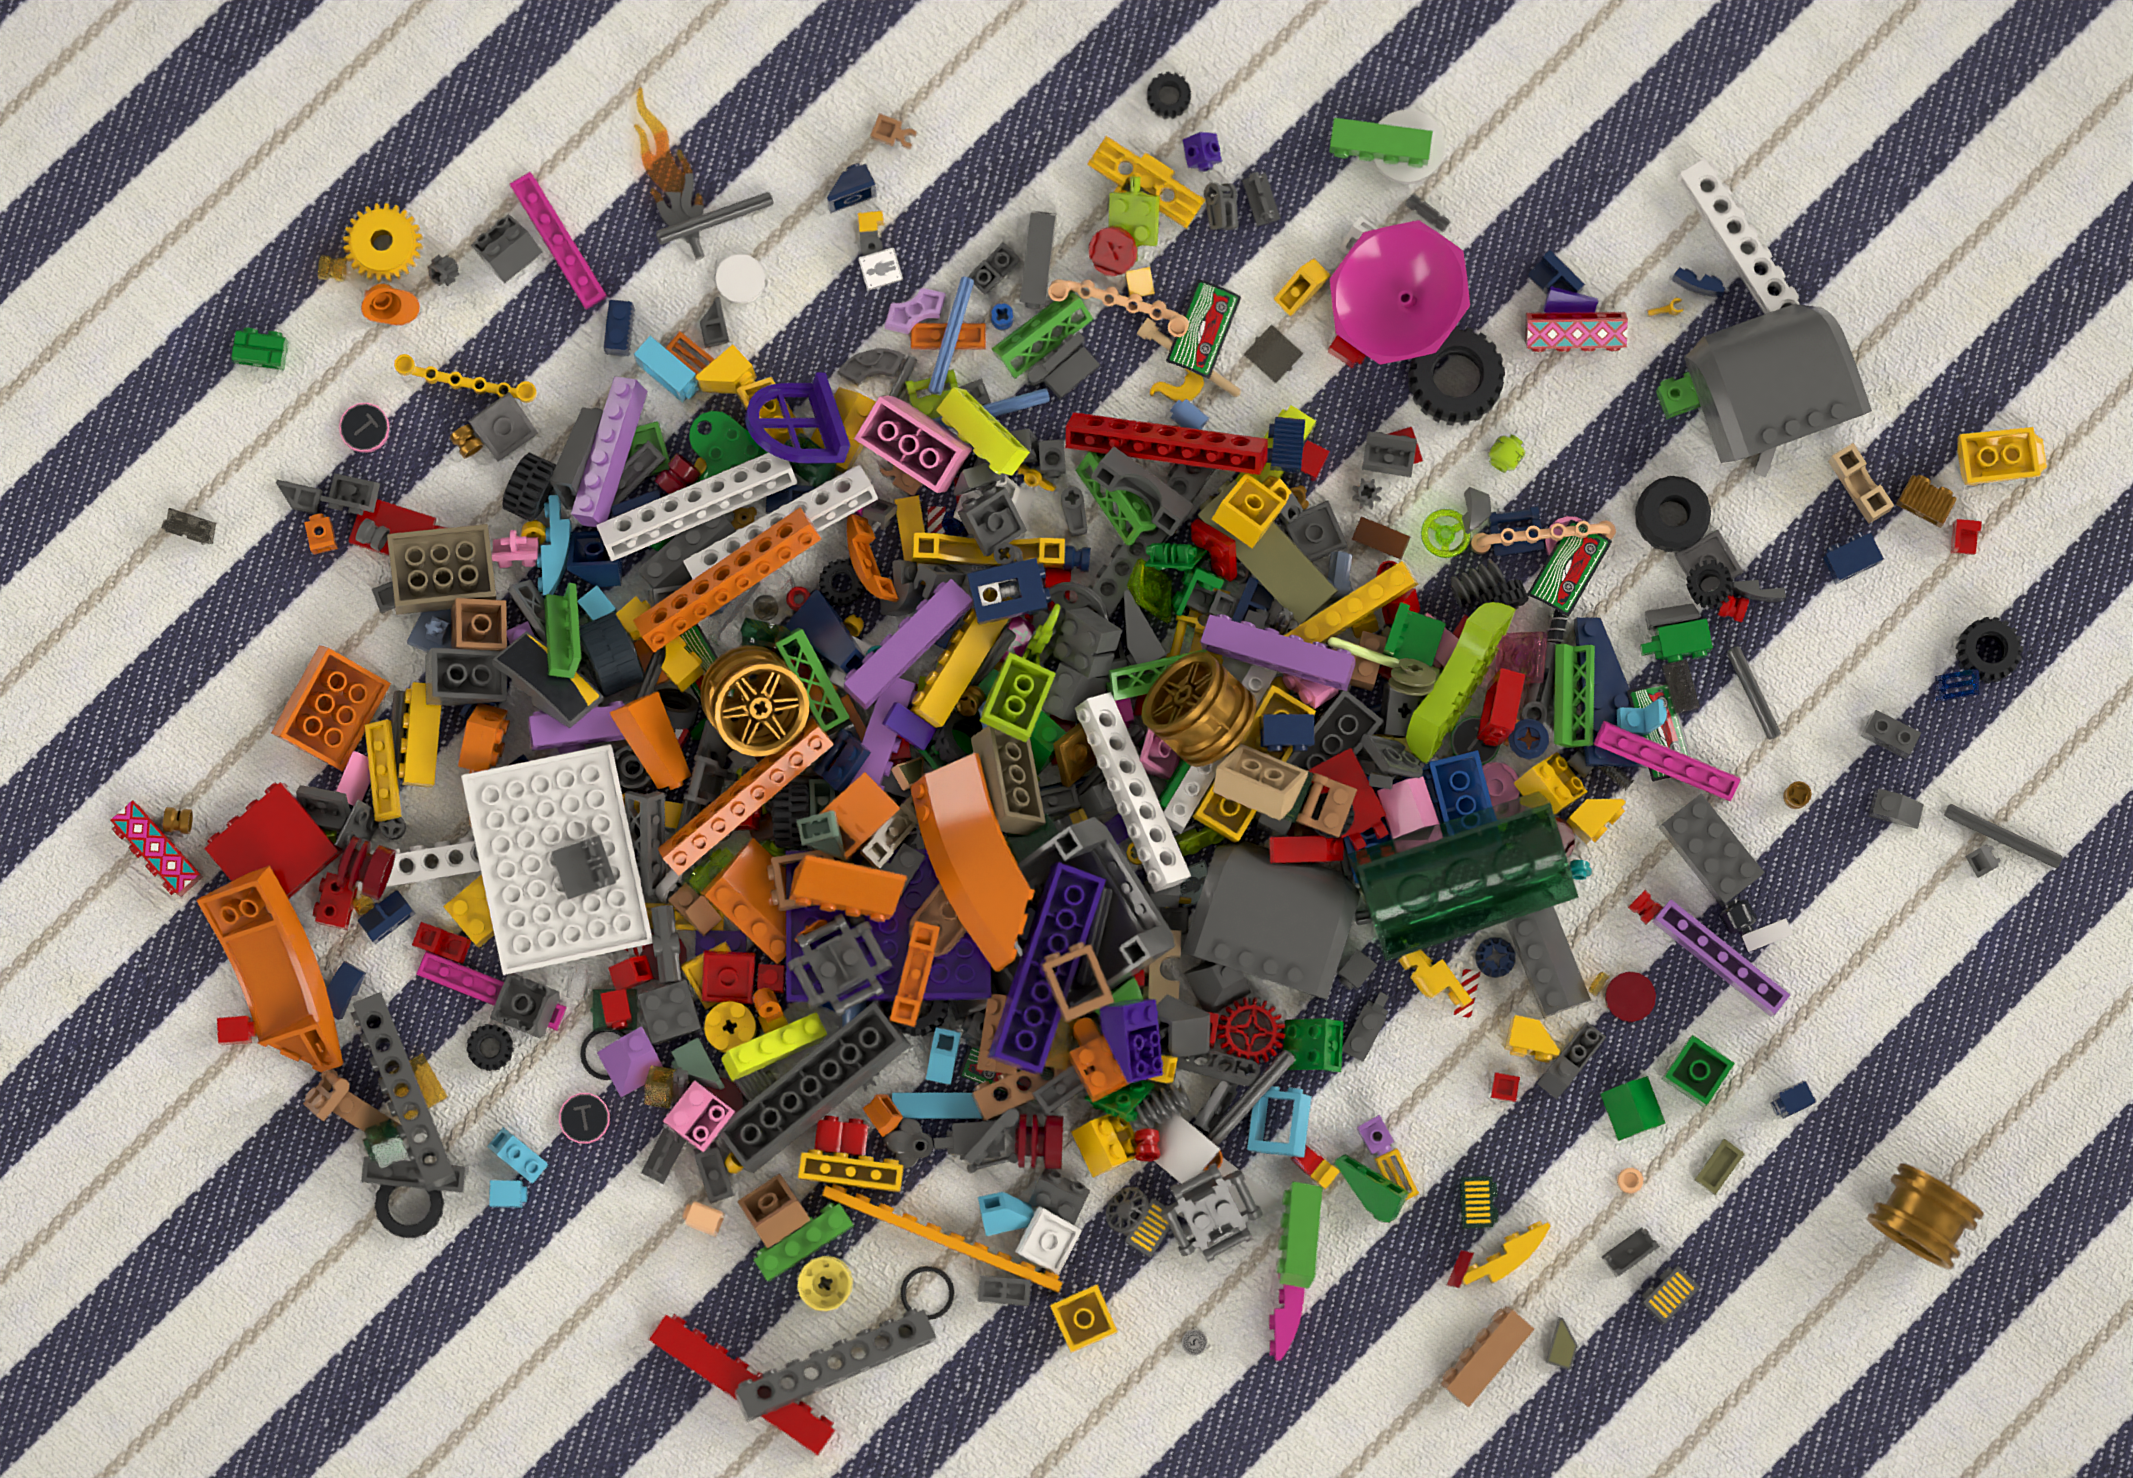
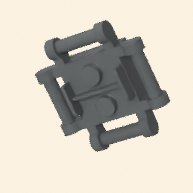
M842 914L835 916V920L806 935L801 934L797 936L796 939L804 955L787 963L790 971H794L809 999L808 1004L810 1008H816L829 1001L838 1017L845 1014V1010L873 995L879 996L883 994L884 991L875 976L892 967L890 960L885 958L870 931L872 929L868 921L863 922L850 930ZM840 928L843 935L836 936L819 945L816 949L811 950L809 944ZM861 935L877 963L872 968H870L855 940ZM808 963L824 991L820 995L817 994L803 968ZM868 982L871 985L841 1002L838 1000L839 997Z
M1215 1163L1208 1167L1209 1170L1180 1185L1176 1183L1171 1186L1170 1189L1176 1202L1165 1207L1160 1212L1163 1220L1168 1222L1179 1244L1178 1250L1181 1256H1188L1200 1247L1208 1263L1215 1260V1256L1243 1241L1247 1243L1253 1240L1245 1223L1250 1220H1256L1263 1214L1260 1207L1255 1204L1244 1182L1245 1176L1243 1172L1236 1170L1222 1177ZM1235 1185L1246 1207V1210L1241 1213L1228 1190V1187ZM1180 1212H1182L1194 1236L1189 1240L1176 1218ZM1236 1227L1239 1228L1240 1232L1217 1243L1216 1245L1210 1248L1208 1247V1242L1212 1241L1213 1243H1216L1219 1240L1233 1234L1235 1232L1234 1229Z

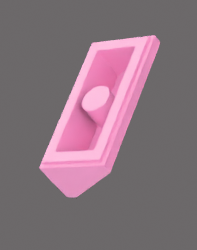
M353 751L336 791L345 793L349 805L355 806L357 800L363 801L371 781L368 757Z

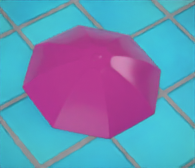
M1420 220L1363 232L1330 278L1336 334L1380 365L1436 353L1470 307L1464 251Z

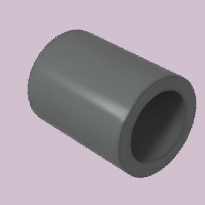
M1579 750L1568 761V764L1583 778L1595 767L1586 766L1585 755Z

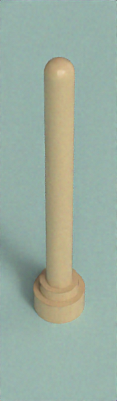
M1147 318L1137 334L1143 339L1155 340L1170 351L1173 341L1159 332V328L1155 326L1156 323ZM1212 371L1210 377L1212 382L1234 397H1238L1241 394V390L1216 371Z

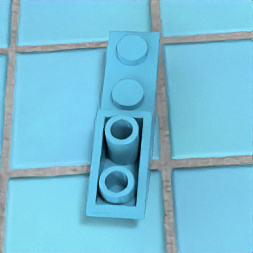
M548 495L549 503L544 504L545 518H550V527H546V542H551V545H541V553H538L537 566L542 568V577H538V590L543 592L544 597H546V594H554L564 575L568 562L572 523L570 519H562L561 500L558 495Z

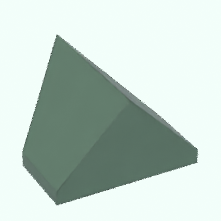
M834 810L797 820L802 845L811 846L846 861L837 815Z

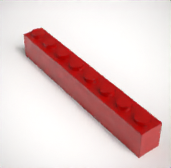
M673 1314L672 1317L665 1315L649 1338V1341L734 1399H736L735 1390L739 1389L738 1384L752 1379L753 1382L762 1379L761 1372L758 1371L754 1375L747 1370L750 1366L739 1357L735 1361L726 1355L728 1350L717 1342L714 1346L706 1342L705 1340L708 1336L696 1328L690 1331L684 1327L686 1321L676 1314ZM767 1388L757 1390L759 1398H770L771 1393ZM802 1400L798 1404L793 1402L760 1416L817 1456L821 1454L836 1432L832 1428L834 1422L823 1415L820 1418L814 1416L811 1413L813 1408Z

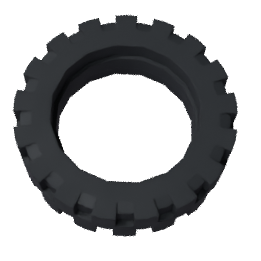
M954 710L944 725L936 728L932 738L936 743L934 747L936 751H939V756L943 761L945 760L950 764L969 756L956 743L952 729L959 730L972 738L983 730L980 718L977 719L974 715L970 717L964 716Z
M381 1184L375 1195L374 1207L378 1220L390 1233L402 1238H418L428 1234L430 1230L438 1225V1221L443 1215L444 1199L442 1191L431 1190L428 1192L425 1189L429 1194L431 1202L429 1213L418 1224L403 1225L394 1220L388 1207L389 1197L398 1186Z

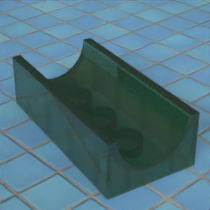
M1539 791L1347 854L1370 915L1375 937L1373 939L1375 948L1385 961L1579 898L1551 803Z

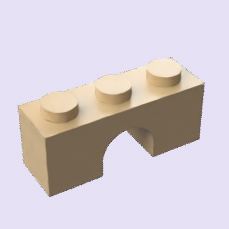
M1854 443L1832 455L1828 461L1868 524L1883 516L1894 507L1881 485L1877 486L1870 478L1866 470L1867 463Z
M1171 930L1175 947L1144 968V976H1149V984L1143 987V999H1156V1006L1167 994L1179 999V981L1167 980L1160 973V965L1164 960L1180 958L1181 931Z

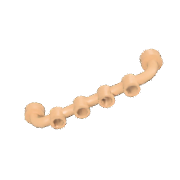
M1057 279L1051 283L1048 289V294L1054 301L1065 300L1069 291L1078 293L1083 299L1093 297L1102 300L1107 306L1114 304L1124 306L1130 313L1140 311L1150 314V317L1154 320L1162 318L1170 320L1168 331L1175 337L1184 336L1189 327L1186 317L1166 309V305L1162 301H1155L1153 304L1145 303L1138 294H1131L1129 297L1119 295L1115 287H1107L1105 290L1095 288V284L1091 280H1084L1078 283ZM1083 287L1088 288L1090 291H1085ZM1110 294L1114 298H1109L1107 295Z
M1580 521L1576 526L1568 527L1556 523L1547 529L1530 526L1526 531L1517 532L1506 528L1497 534L1487 535L1485 533H1478L1474 535L1471 540V548L1477 554H1485L1489 551L1491 544L1502 543L1505 546H1509L1513 542L1527 541L1529 543H1536L1539 539L1548 538L1559 541L1563 537L1577 536L1578 538H1586L1589 534L1599 533L1612 540L1616 533V528L1610 521H1601L1598 524ZM1584 526L1587 532L1581 533L1578 527ZM1560 529L1562 535H1555L1553 530ZM1528 532H1536L1537 537L1531 538ZM1506 533L1510 534L1512 540H1505L1503 535Z

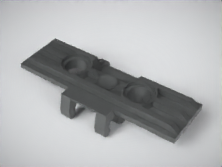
M706 720L697 755L694 757L696 763L688 793L684 794V804L676 832L721 795L724 779L737 781V773L728 772V770L723 769L729 745L723 740L709 720ZM711 752L714 755V760L711 759ZM701 804V809L699 813L696 814L695 811L698 805Z

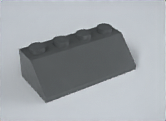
M724 515L716 517L679 533L637 570L652 589L685 585L693 579L683 561L693 554L708 548L715 542L735 533L736 529Z
M1554 906L1529 913L1506 924L1543 1019L1591 1001Z

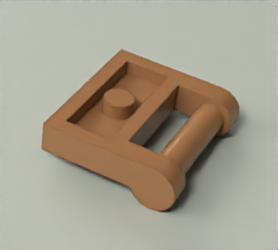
M1314 773L1312 778L1313 785L1302 814H1298L1296 821L1339 838L1357 789ZM1326 786L1330 790L1317 821L1312 819L1311 816L1322 787Z
M334 1069L322 1072L321 1082L316 1088H312L307 1093L306 1101L303 1103L322 1121H325L349 1090L348 1081L344 1078H339ZM333 1086V1091L331 1093L328 1092Z

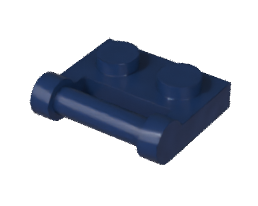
M1538 505L1530 506V509L1496 514V512H1491V516L1488 518L1490 534H1497L1503 531L1498 530L1499 523L1531 519L1532 526H1537L1541 529ZM1530 526L1513 528L1512 530L1515 532L1526 531ZM1528 532L1531 538L1537 537L1536 532ZM1506 533L1503 535L1505 540H1512L1510 534ZM1539 539L1536 543H1529L1527 541L1513 542L1509 546H1505L1502 543L1492 544L1494 558L1544 551L1545 549L1543 539Z
M840 728L837 732L838 737L833 743L834 745L830 747L821 762L816 763L813 771L825 779L836 791L842 793L847 789L871 752L850 732ZM847 742V745L844 747L841 754L838 756L832 767L828 770V768L830 767V765L832 764V762L834 761L842 747Z

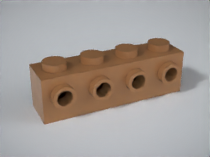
M1507 1306L1496 1311L1492 1317V1323L1477 1334L1476 1342L1471 1348H1466L1460 1354V1361L1454 1368H1449L1442 1377L1443 1381L1440 1384L1468 1408L1535 1330L1514 1310Z

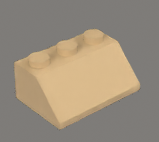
M1240 744L1217 767L1213 792L1222 795L1226 799L1243 804L1250 809L1262 812L1271 818L1281 820L1293 808L1308 772Z

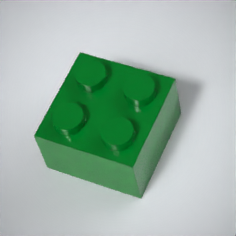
M1692 1035L1688 1038L1662 1077V1080L1704 1108L1709 1104L1735 1063Z

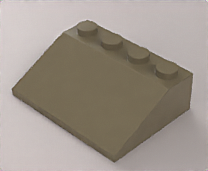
M488 524L387 534L396 615L451 609L456 598L496 600Z

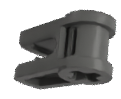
M1209 183L1204 189V199L1206 200L1211 230H1233L1238 227L1237 191L1231 183H1224L1222 185Z
M1068 487L1061 495L1062 509L1070 536H1082L1087 534L1088 529L1083 493L1077 487ZM1069 494H1073L1074 498H1079L1076 500V504L1071 505L1070 501H1066Z

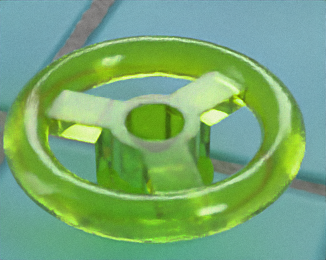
M1440 509L1428 515L1421 528V539L1425 548L1433 555L1441 558H1452L1461 554L1467 548L1471 538V533H1465L1462 521L1463 515L1452 509ZM1442 516H1449L1456 519L1459 523L1451 527L1448 525L1441 526L1434 520ZM1429 528L1435 531V540L1441 545V550L1430 542L1428 536ZM1463 530L1461 543L1456 548L1449 550V545L1455 539V533ZM1448 531L1450 537H1442L1441 532Z

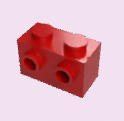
M327 872L326 878L322 877L319 885V892L322 895L320 902H316L314 905L313 917H316L315 922L318 924L348 931L358 886L354 892L348 890L349 881L344 888L336 886L338 874Z

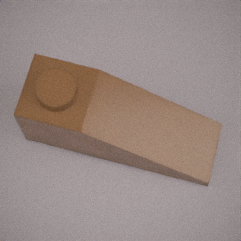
M347 1091L332 1111L395 1152L398 1151L404 1141L401 1139L396 1127L400 1125L399 1123Z

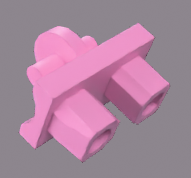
M510 530V537L493 539L492 562L497 561L499 568H509L514 560H521L523 566L534 567L538 558V537H517V531Z

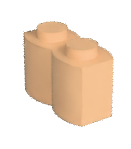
M694 1201L692 1205L687 1204L682 1218L686 1220L685 1225L716 1237L725 1213Z

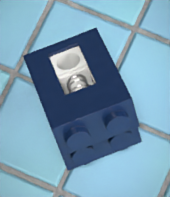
M1037 558L967 573L979 625L1029 614V616L1037 615L1039 611L1048 610L1047 603L1052 602L1049 588H1043L1041 580L1046 578L1043 563L1038 564ZM1018 580L1020 593L1016 583H1014V585L1010 584L1009 586H1004L1002 588L999 587V584H1004ZM988 589H994L998 593L996 600L993 602H987L983 598L984 592ZM1017 592L1019 593V595H1022L1021 598H1016L1002 602L1003 598L1006 599V597L1011 598V596L1013 595L1016 596Z

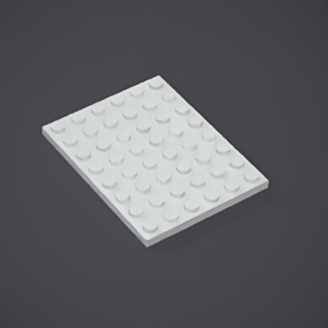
M611 744L461 775L503 975L653 943ZM600 835L616 883L568 900L551 852Z

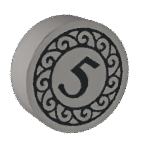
M1190 1330L1182 1338V1347L1189 1355H1199L1207 1347V1338L1199 1330Z

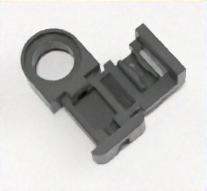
M1356 755L1364 773L1370 775L1369 786L1392 789L1393 779L1395 777L1396 780L1402 778L1401 775L1381 771L1371 756Z

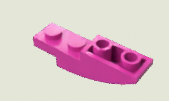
M1283 1284V1288H1279V1304H1284V1308L1274 1309V1314H1269V1330H1274V1340H1270V1356L1275 1355V1361H1280L1295 1337L1302 1315L1305 1288Z

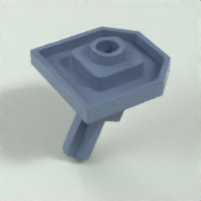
M451 609L422 612L407 640V644L427 653L431 648L451 649Z

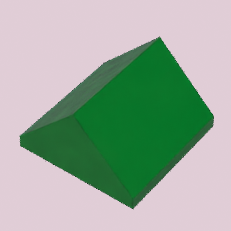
M1648 1076L1600 1093L1618 1141L1666 1124Z

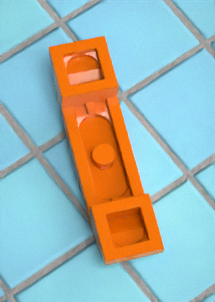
M850 514L847 517V544L850 559L858 578L865 588L877 598L897 602L899 598L892 580L881 577L869 544L876 538L868 523V518Z
M915 921L903 974L890 1017L891 1021L915 1027L927 986L940 927Z

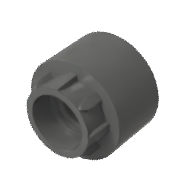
M630 746L623 747L615 753L614 760L621 788L637 792L646 789L653 782ZM630 763H638L640 765V770L637 774L631 775L627 773V766Z

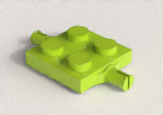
M1130 176V191L1125 193H1109L1108 227H1121L1130 233L1137 246V259L1135 261L1137 262L1139 246L1158 245L1160 196L1147 195L1141 192V177Z

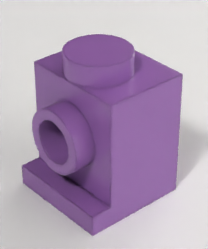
M1380 1115L1356 1128L1371 1155L1377 1152L1378 1156H1381L1392 1150L1390 1145L1394 1143V1140ZM1373 1133H1381V1141H1375L1372 1137Z

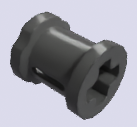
M1000 543L994 550V558L1001 565L1023 561L1020 548L1009 543ZM1008 552H1009V555H1011V557H1010L1009 559H1008V556H1006V554H1007Z

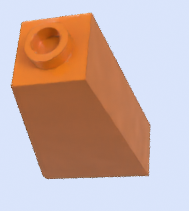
M659 692L639 697L609 712L658 789L668 786L670 790L684 785L683 780L691 777V773Z

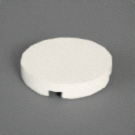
M731 255L723 260L717 268L715 277L717 289L725 299L732 303H750L758 298L764 289V270L760 263L750 255Z

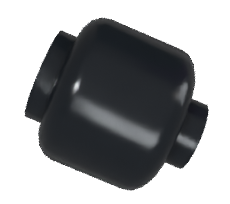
M1738 897L1721 907L1723 911H1721L1719 916L1729 934L1739 933L1740 936H1743L1754 930L1752 924L1757 921V915L1748 900H1740Z

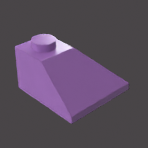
M642 1027L619 1038L597 1052L620 1097L666 1073Z

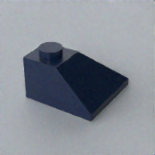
M852 164L846 168L847 171L842 172L827 196L830 213L877 197L876 185L866 164Z
M599 531L571 532L567 562L568 571L593 586H621L623 558L611 561Z

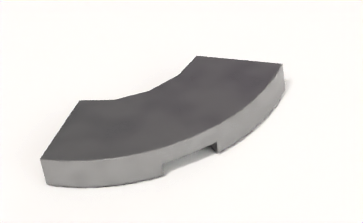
M876 348L860 352L848 359L840 367L837 374L857 386H860L865 379L873 375H887L893 378L906 355L886 348Z

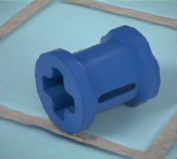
M1005 303L994 306L991 312L993 326L998 330L1009 329L1014 320L1012 308ZM1006 313V314H1007V320H1005V319L1002 318V319L999 321V320H998V314L1004 315V314Z

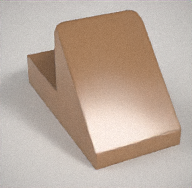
M687 883L668 899V903L673 905V908L703 937L722 920L705 896H699Z

